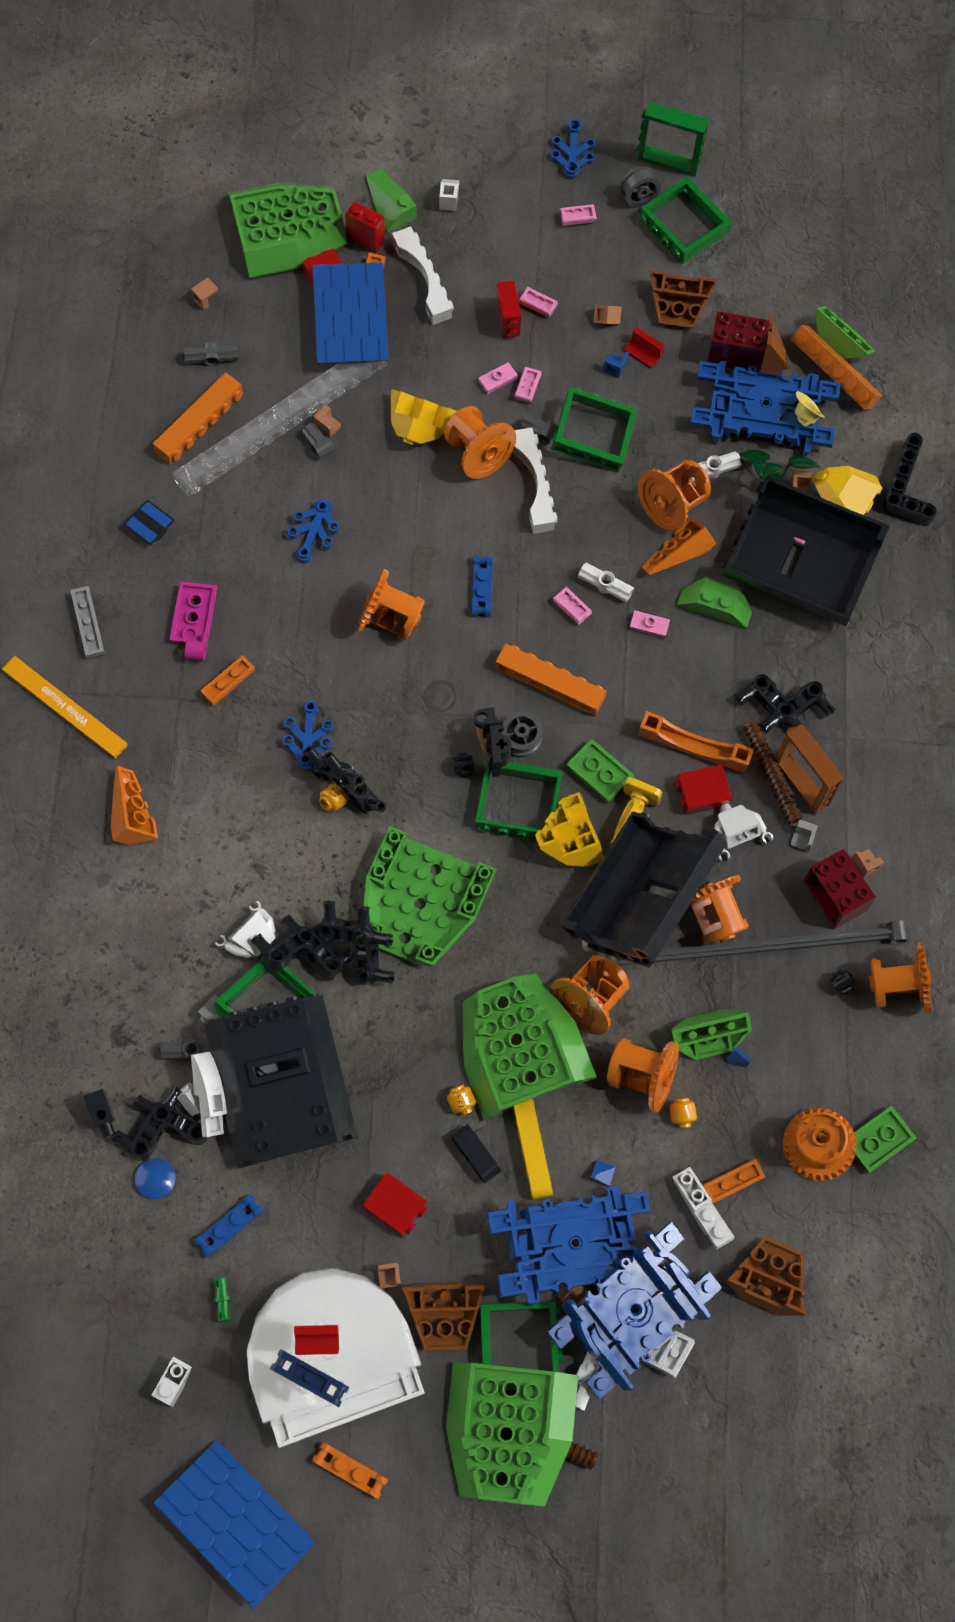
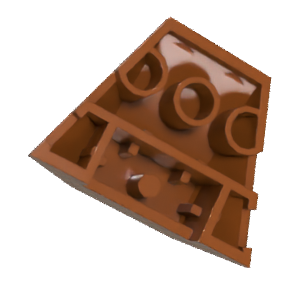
M649 270L659 324L694 329L718 279L707 277L698 279L669 275L664 271Z
M764 1237L726 1282L740 1299L779 1316H805L803 1253L768 1237Z
M432 1282L402 1287L425 1351L467 1350L486 1288L485 1284Z

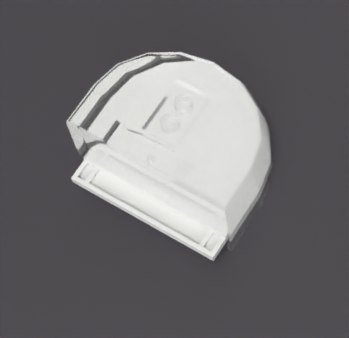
M337 1268L303 1272L276 1288L256 1315L247 1346L249 1381L262 1423L269 1430L273 1429L279 1448L425 1394L419 1378V1374L422 1373V1364L407 1321L392 1297L364 1275ZM339 1325V1354L296 1355L294 1326ZM282 1349L349 1386L348 1392L344 1393L341 1398L342 1403L340 1407L334 1406L271 1371L272 1363L275 1364L279 1357L277 1355L279 1350ZM286 1361L283 1369L288 1371L292 1363ZM331 1385L327 1393L333 1396L337 1388Z

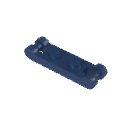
M282 1349L279 1350L277 1354L279 1357L275 1364L272 1363L271 1371L334 1406L340 1407L342 1403L341 1398L344 1393L348 1392L349 1386ZM286 1361L292 1363L288 1371L283 1369ZM331 1385L337 1388L333 1396L327 1393Z

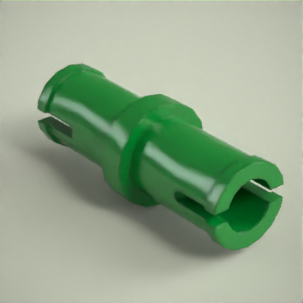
M227 1278L214 1279L216 1295L214 1304L217 1305L218 1322L231 1321L229 1309L231 1299L228 1296Z

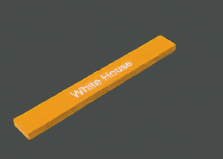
M16 656L2 668L4 673L114 759L128 746L127 742Z

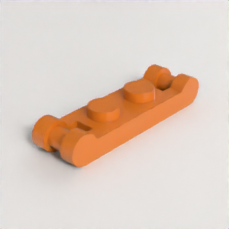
M322 1441L317 1456L314 1455L311 1461L374 1498L379 1499L380 1491L383 1485L386 1486L388 1479ZM327 1453L333 1455L330 1463L324 1461ZM370 1478L376 1480L372 1488L367 1486Z

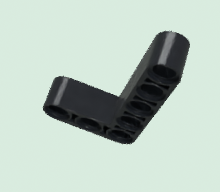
M914 432L907 436L882 508L887 514L922 526H929L937 513L936 507L931 503L904 495L923 442L922 436Z

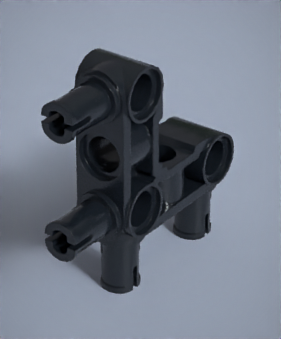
M759 674L748 684L747 689L735 696L737 702L741 701L739 703L741 706L755 697L771 716L759 724L762 729L765 728L763 732L766 734L777 725L784 724L790 728L801 725L802 723L797 718L814 705H817L826 717H829L830 714L832 715L836 711V708L826 699V693L823 691L822 684L817 681L809 682L801 687L799 692L792 697H786L781 694L776 688V684L767 675ZM761 683L765 687H759L757 684ZM810 690L815 691L817 694L810 693ZM781 711H786L789 715H783Z
M313 746L305 748L303 754L312 763V773L319 780L339 786L347 794L354 806L364 814L374 810L378 812L385 811L386 803L378 799L365 784L364 777L361 774H357L353 767L347 763L340 762L333 752H327L324 756H320Z
M331 900L324 901V918L321 921L322 926L318 929L320 939L333 944H349L354 950L353 972L357 983L364 985L368 982L376 983L380 981L392 984L395 976L391 975H395L394 971L381 970L379 968L378 944L390 947L393 944V939L389 938H393V934L378 932L370 923L369 906H366V909L365 906L357 907L358 922L338 919L335 912L336 902L332 901L331 903Z
M290 914L287 917L285 916L280 923L283 924L291 935L275 945H270L261 933L251 940L252 944L262 953L261 956L265 961L266 969L271 972H277L289 965L290 961L298 956H302L314 967L313 969L321 978L331 981L343 970L344 965L354 960V952L350 953L352 949L348 948L336 956L324 941L320 939L318 929L322 926L321 922L312 928L303 927Z
M173 1085L168 1096L162 1102L153 1103L139 1095L137 1097L138 1101L135 1100L133 1106L148 1113L147 1119L136 1137L131 1138L117 1130L116 1136L112 1138V1142L126 1148L128 1154L137 1160L145 1161L154 1153L157 1148V1142L166 1131L172 1130L181 1135L185 1141L195 1145L204 1144L208 1137L201 1136L198 1139L192 1137L196 1130L202 1131L201 1118L196 1121L175 1108L178 1102L177 1096L182 1091ZM161 1111L168 1112L167 1117L164 1119H159L158 1114ZM146 1146L144 1154H136L138 1147Z

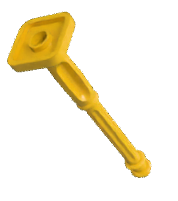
M627 777L623 791L626 795L630 796L631 800L619 819L611 844L632 811L641 813L647 804L651 806L659 805L662 797L660 789L635 778Z

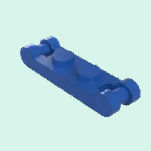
M474 555L472 616H477L478 614L490 616L493 556L480 557V555ZM479 564L487 565V568H479ZM478 604L485 605V607H478Z
M252 1194L247 1196L238 1206L193 1241L196 1247L202 1249V1254L205 1258L211 1256L264 1212L262 1206L257 1205L256 1199ZM247 1207H249L252 1211L248 1216L243 1211ZM210 1237L215 1242L211 1246L206 1242Z

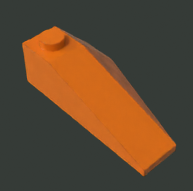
M690 518L680 529L673 532L675 536L670 541L666 540L663 543V549L655 552L641 568L649 575H652L709 552L716 542L705 526Z
M120 766L115 768L111 814L112 839L126 845L157 840L156 822L154 817H150L147 811L149 807L147 801L143 802L140 795L142 790L134 771Z

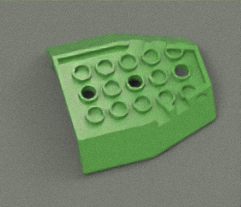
M273 183L228 192L250 279L303 268L302 261L308 257L316 256L332 248L337 250L347 244L343 217L333 187ZM325 207L326 210L319 211L318 208ZM287 213H290V214L293 215V216L290 217V218L284 217V215L287 214ZM252 220L259 221L257 224L250 223Z
M389 826L366 876L364 906L365 909L366 906L370 907V923L378 932L393 934V938H389L393 939V944L390 947L378 944V949L415 965L434 966L474 923L497 869L481 862L475 866L407 838L406 832ZM437 866L441 869V872L438 875H433L430 869ZM422 900L426 903V906L423 909H418L415 907V903ZM402 935H408L411 940L404 944L400 942L399 938Z
M537 974L512 977L481 989L462 1002L464 1067L484 1121L503 1114V1110L570 1084L577 1083L579 1085L597 1078L576 1021ZM501 998H507L509 1003L507 1007L500 1008L498 1001ZM521 1035V1044L513 1045V1036ZM529 1072L536 1074V1080L532 1083H528L525 1080Z
M453 1362L446 1430L460 1497L535 1506L546 1505L573 1442L579 1375ZM509 1383H514L517 1387V1392L513 1396H508L505 1392V1388ZM508 1427L512 1430L511 1439H502L501 1431L503 1428ZM500 1472H504L508 1476V1481L503 1486L499 1485L496 1481V1477Z

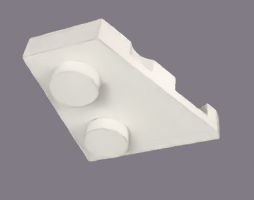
M674 1331L675 1336H669L655 1350H650L651 1360L643 1362L674 1379L695 1344L694 1339L678 1331Z

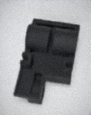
M495 708L479 709L474 713L473 723L477 728L482 729L483 738L487 739L488 770H492L493 777H498L501 774V767L506 766L510 761L511 741L507 736L502 735L504 731L503 720L495 718ZM479 715L487 717L484 719V722H479L476 718Z

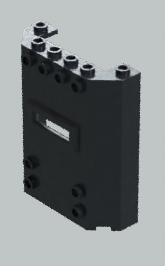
M767 476L765 481H761L757 488L759 492L758 499L755 505L751 504L748 511L750 517L748 520H744L741 526L743 532L741 535H737L735 539V550H730L728 557L724 560L722 565L724 569L723 576L846 627L890 526ZM796 537L806 542L802 545L791 572L787 576L781 572Z
M632 811L560 926L576 940L580 938L587 942V947L594 951L650 968L726 847L727 842L723 839L722 833L715 829L708 830L703 828L701 832L706 837L703 838L694 833L691 835L682 830L675 831L669 827L655 826L648 814ZM654 885L677 893L674 898L648 891Z
M314 993L298 999V996L289 997L286 999L287 1002L280 1004L278 1001L266 1004L267 1007L259 1009L258 1006L247 1008L245 1013L239 1014L238 1011L226 1014L227 1017L208 1020V1024L204 1025L210 1053L217 1066L224 1090L227 1109L225 1116L238 1169L358 1138L323 995L318 996V993ZM298 1058L300 1067L256 1077L255 1068Z

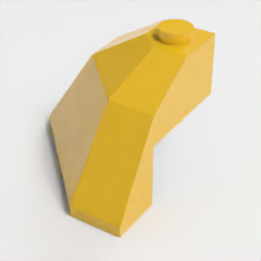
M391 390V424L396 435L404 438L403 442L411 445L414 442L422 444L440 438L444 434L447 422L457 412L404 392Z
M850 466L828 467L812 476L821 498L862 515L869 512L874 504L873 499L875 495L880 494L882 490L877 476Z
M580 792L562 798L558 803L559 807L556 811L551 812L546 819V825L535 834L540 849L565 865L588 867L599 863L604 854L590 822Z

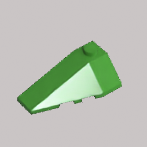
M379 168L366 175L374 207L377 213L384 216L385 231L387 233L416 219V204L388 174Z

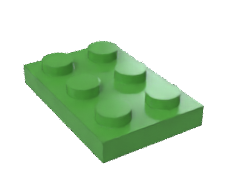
M593 739L566 764V767L607 803L624 788L627 777L634 778L632 772Z
M891 1105L854 1132L857 1143L856 1147L853 1146L856 1150L855 1158L869 1174L917 1139V1137Z

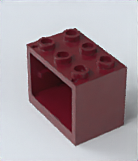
M717 311L707 362L719 364L721 361H726L725 368L734 369L735 367L745 368L746 371H748L750 366H755L757 368L756 373H758L765 352L770 320Z
M844 849L811 866L803 880V883L834 930L865 913L876 898Z

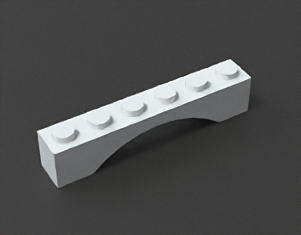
M408 227L392 233V244L398 256L414 265L424 277L429 291L426 300V313L432 325L451 319L454 306L451 300L448 301L447 292L444 286L441 287L440 278L437 273H434L433 264L430 259H427L424 246L420 245L417 232L414 233L412 227Z
M533 428L515 430L516 444L513 450L514 456L528 467L536 484L537 495L529 514L532 532L535 534L553 531L555 523L558 522L557 514L552 510V507H554L552 496L549 497V482L545 481L544 478L546 476V469L544 465H541V450L537 449L538 436L534 434Z

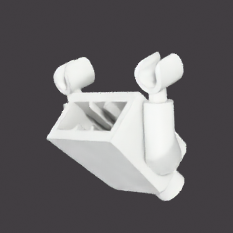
M726 803L720 807L721 813L718 814V821L715 823L714 829L722 833L723 839L727 842L726 847L728 849L760 836L759 841L762 845L767 844L764 836L770 842L773 840V835L770 832H766L767 828L758 813L747 810L743 805L732 808L730 804ZM724 848L721 854H726L727 860H729L730 853ZM721 855L718 858L720 862H722Z
M259 901L255 902L258 908L253 909L249 906L252 915L228 940L223 935L219 936L224 940L222 944L215 942L219 949H225L235 956L244 958L257 957L261 952L252 944L251 940L260 933L269 944L276 938L274 935L275 926L273 918L261 908Z

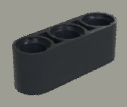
M468 1124L451 1135L455 1145L484 1184L502 1172L499 1165Z

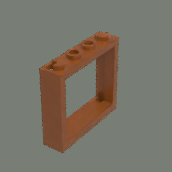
M801 724L797 727H791L786 731L787 734L783 738V743L780 745L775 762L779 764L778 767L781 768L782 773L816 815L831 805L845 778L805 726ZM795 748L823 783L821 790L794 757L793 751Z

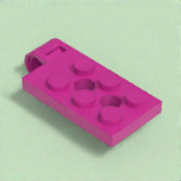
M180 582L170 643L186 645L185 659L205 661L217 585ZM195 598L201 600L198 605L191 604V601ZM191 615L198 616V619L194 622L188 620Z

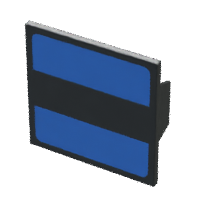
M147 499L123 525L151 546L156 540L159 541L167 533V529L175 519Z

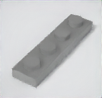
M89 586L70 590L86 658L104 655L105 652Z

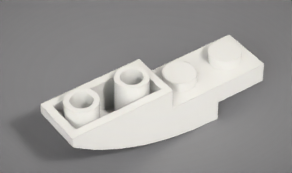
M210 1052L192 1054L194 1095L199 1096L202 1137L224 1134L222 1115L227 1114L217 1066Z
M689 1167L673 1176V1180L689 1210L715 1248L719 1249L733 1241L734 1235L712 1204V1199L692 1169Z

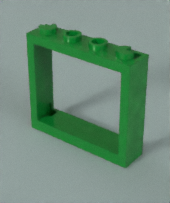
M649 102L647 109H643L641 116L643 119L640 125L641 131L636 150L639 152L638 159L696 177L701 164L709 119ZM650 120L697 134L692 159L648 146L647 139Z
M686 177L641 207L639 217L643 224L651 230L652 234L662 241L664 247L668 248L674 257H677L683 264L729 234L732 226V221L689 177ZM682 193L716 226V228L688 247H685L653 214V212Z
M570 387L565 395L551 450L619 472L624 463L637 409L629 405L616 403L611 399L599 397L597 394L587 393L579 388ZM572 401L628 420L618 456L562 437Z
M487 758L475 828L482 832L494 831L504 836L511 834L521 839L529 837L537 841L535 834L538 830L542 829L483 819L492 770H488ZM509 762L506 766L501 767L500 775L555 784L549 815L551 812L556 811L563 771Z
M263 959L215 1001L213 1011L220 1018L227 1017L226 1014L232 1012L228 1007L269 971L266 969ZM287 967L277 972L269 971L299 998H305L307 995L315 993Z
M556 1301L538 1302L533 1306H529L528 1303L480 1305L482 1364L491 1365L489 1312L549 1309L551 1327L560 1319V1307H556ZM551 1339L552 1371L563 1373V1371H559V1363H563L562 1350H558V1347ZM514 1383L508 1384L505 1392H517L516 1385Z

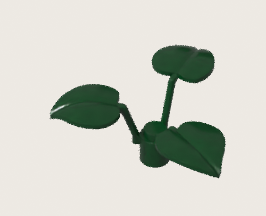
M747 450L739 454L743 460L752 462L754 471L764 481L767 476L782 481L790 466L797 469H820L819 464L804 456L790 457L789 462L782 471L780 465L766 462L770 460V455L764 451Z

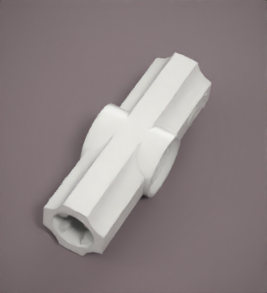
M735 451L719 457L715 455L710 456L707 461L698 464L705 470L708 477L713 479L717 478L720 473L741 467V460L739 454Z
M588 563L582 566L578 574V578L596 586L599 592L603 594L609 593L624 602L629 600L634 591V587L615 578L612 572L601 571Z
M588 1351L583 1364L580 1365L576 1374L579 1375L576 1409L582 1411L585 1410L592 1392L585 1381L600 1368L595 1362L597 1357L590 1355Z

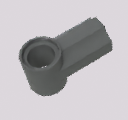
M528 413L521 423V428H533V432L537 434L538 440L545 445H549L554 438L557 425L552 421L544 422Z
M309 423L304 427L302 435L309 442L313 453L318 459L335 451L332 441L321 433L315 423Z

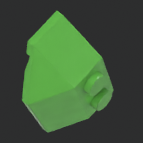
M823 306L815 310L818 335L842 358L866 357L874 354L875 350L839 316L831 312L828 307Z
M707 576L682 589L677 603V607L743 629H747L752 615L742 588Z
M722 1009L685 1018L673 1027L671 1031L673 1041L679 1045V1051L694 1060L732 1052L741 1044L747 1034L749 1035L752 1027L748 1011Z

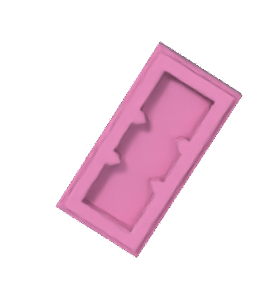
M594 204L560 208L563 226L597 221Z
M529 287L526 288L519 299L520 304L550 318L558 305V301Z
M508 362L479 377L478 381L486 393L489 394L518 379V375Z
M525 367L514 399L531 404L542 371Z
M567 587L553 598V601L578 625L592 614V610Z
M634 610L630 629L665 638L670 619Z

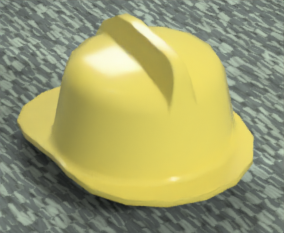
M799 391L795 393L799 400L795 414L803 426L807 427L809 424H814L820 417H825L807 395Z

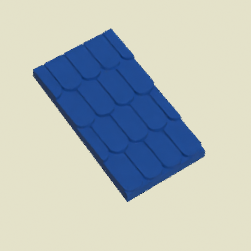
M383 262L313 265L317 364L389 361Z
M217 1440L154 1502L155 1507L252 1610L315 1545L309 1535Z

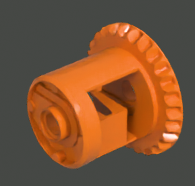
M467 406L454 413L447 422L444 431L445 440L452 447H463L465 449L461 465L465 474L473 479L485 478L500 469L511 456L516 444V432L508 423L496 422L487 427L483 422L481 411L475 406Z
M684 460L665 472L655 469L648 470L641 475L638 482L639 499L645 512L659 527L669 531L680 529L686 523L688 511L707 500L711 493V484L707 473L698 463L692 460Z
M383 569L373 591H370L366 599L365 609L356 630L359 632L363 631L365 625H369L371 622L398 635V639L406 641L421 618L422 614L420 613L425 601L419 596L415 598L387 585L388 582L386 580L389 572Z
M739 874L717 883L711 882L701 886L690 903L703 934L700 937L703 945H709L716 941L724 942L736 937V933L748 929V922L742 918L730 890L733 888V884L740 882Z
M923 942L917 943L914 965L881 968L880 960L875 958L870 960L872 975H869L871 992H874L875 1003L878 1008L886 1007L885 996L918 992L920 1003H923L924 1011L932 1013L930 970L927 968Z
M593 955L571 980L569 978L556 979L551 984L550 991L576 1021L579 1029L593 1035H602L610 1027L609 1011L629 990L630 985L626 973L616 962L606 956ZM586 976L597 987L596 992L594 988L587 991L586 986L589 982L584 979Z
M623 1038L617 1043L609 1063L607 1073L608 1085L617 1089L624 1086L648 1094L649 1109L657 1113L661 1110L667 1099L675 1076L679 1045L677 1042L671 1041L659 1053L631 1044L632 1040Z
M813 1108L802 1111L790 1121L783 1137V1150L789 1165L799 1175L814 1181L832 1180L842 1175L852 1164L856 1153L853 1146L856 1147L857 1143L852 1127L842 1115L827 1108Z

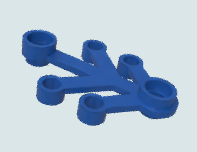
M572 119L568 122V132L571 134L570 148L559 136H554L551 141V145L554 148H559L569 157L568 162L561 156L559 150L551 151L550 159L553 162H558L563 166V173L569 178L577 177L581 167L594 162V154L591 152H587L582 159L576 162V158L586 150H593L595 148V140L589 138L576 149L577 134L581 131V122L577 119Z
M318 500L315 502L314 508L305 512L297 511L294 513V521L298 524L303 523L307 518L315 516L313 521L297 528L294 526L289 527L287 530L288 537L291 539H296L298 535L309 531L304 546L297 551V559L300 563L306 564L311 561L312 553L310 549L317 533L324 549L329 550L333 547L332 538L327 536L321 525V521L324 518L328 524V531L331 534L339 532V524L331 517L332 506L327 500Z
M308 701L303 706V711L306 715L304 733L298 728L294 718L288 717L284 721L285 728L290 730L303 744V751L334 729L333 722L325 720L322 723V727L312 734L314 717L319 712L318 705L314 701ZM314 706L312 710H309L307 707ZM291 721L294 724L292 726H288L287 723ZM326 724H330V725H331L330 728H325L324 726H325ZM285 735L282 739L283 745L295 754L297 766L302 770L311 769L312 763L310 760L308 762L302 761L303 758L307 757L294 743L293 736ZM328 737L322 738L320 741L321 745L316 747L315 750L321 754L325 750L331 749V739ZM291 739L292 742L286 743L285 740ZM327 741L330 744L328 746H324L323 743Z

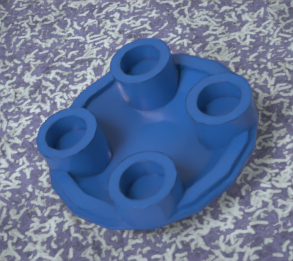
M159 1158L143 1162L135 1175V1185L139 1193L150 1199H160L168 1196L176 1181L173 1167L167 1161Z

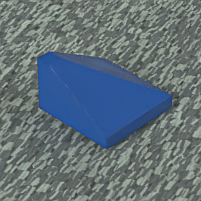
M736 1047L725 1061L728 1064L747 1067L751 1059Z
M596 1160L590 1180L610 1186L616 1167Z

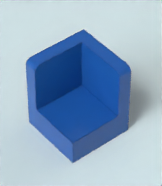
M626 351L623 357L614 353L610 357L607 356L603 371L619 378L628 362L629 352Z

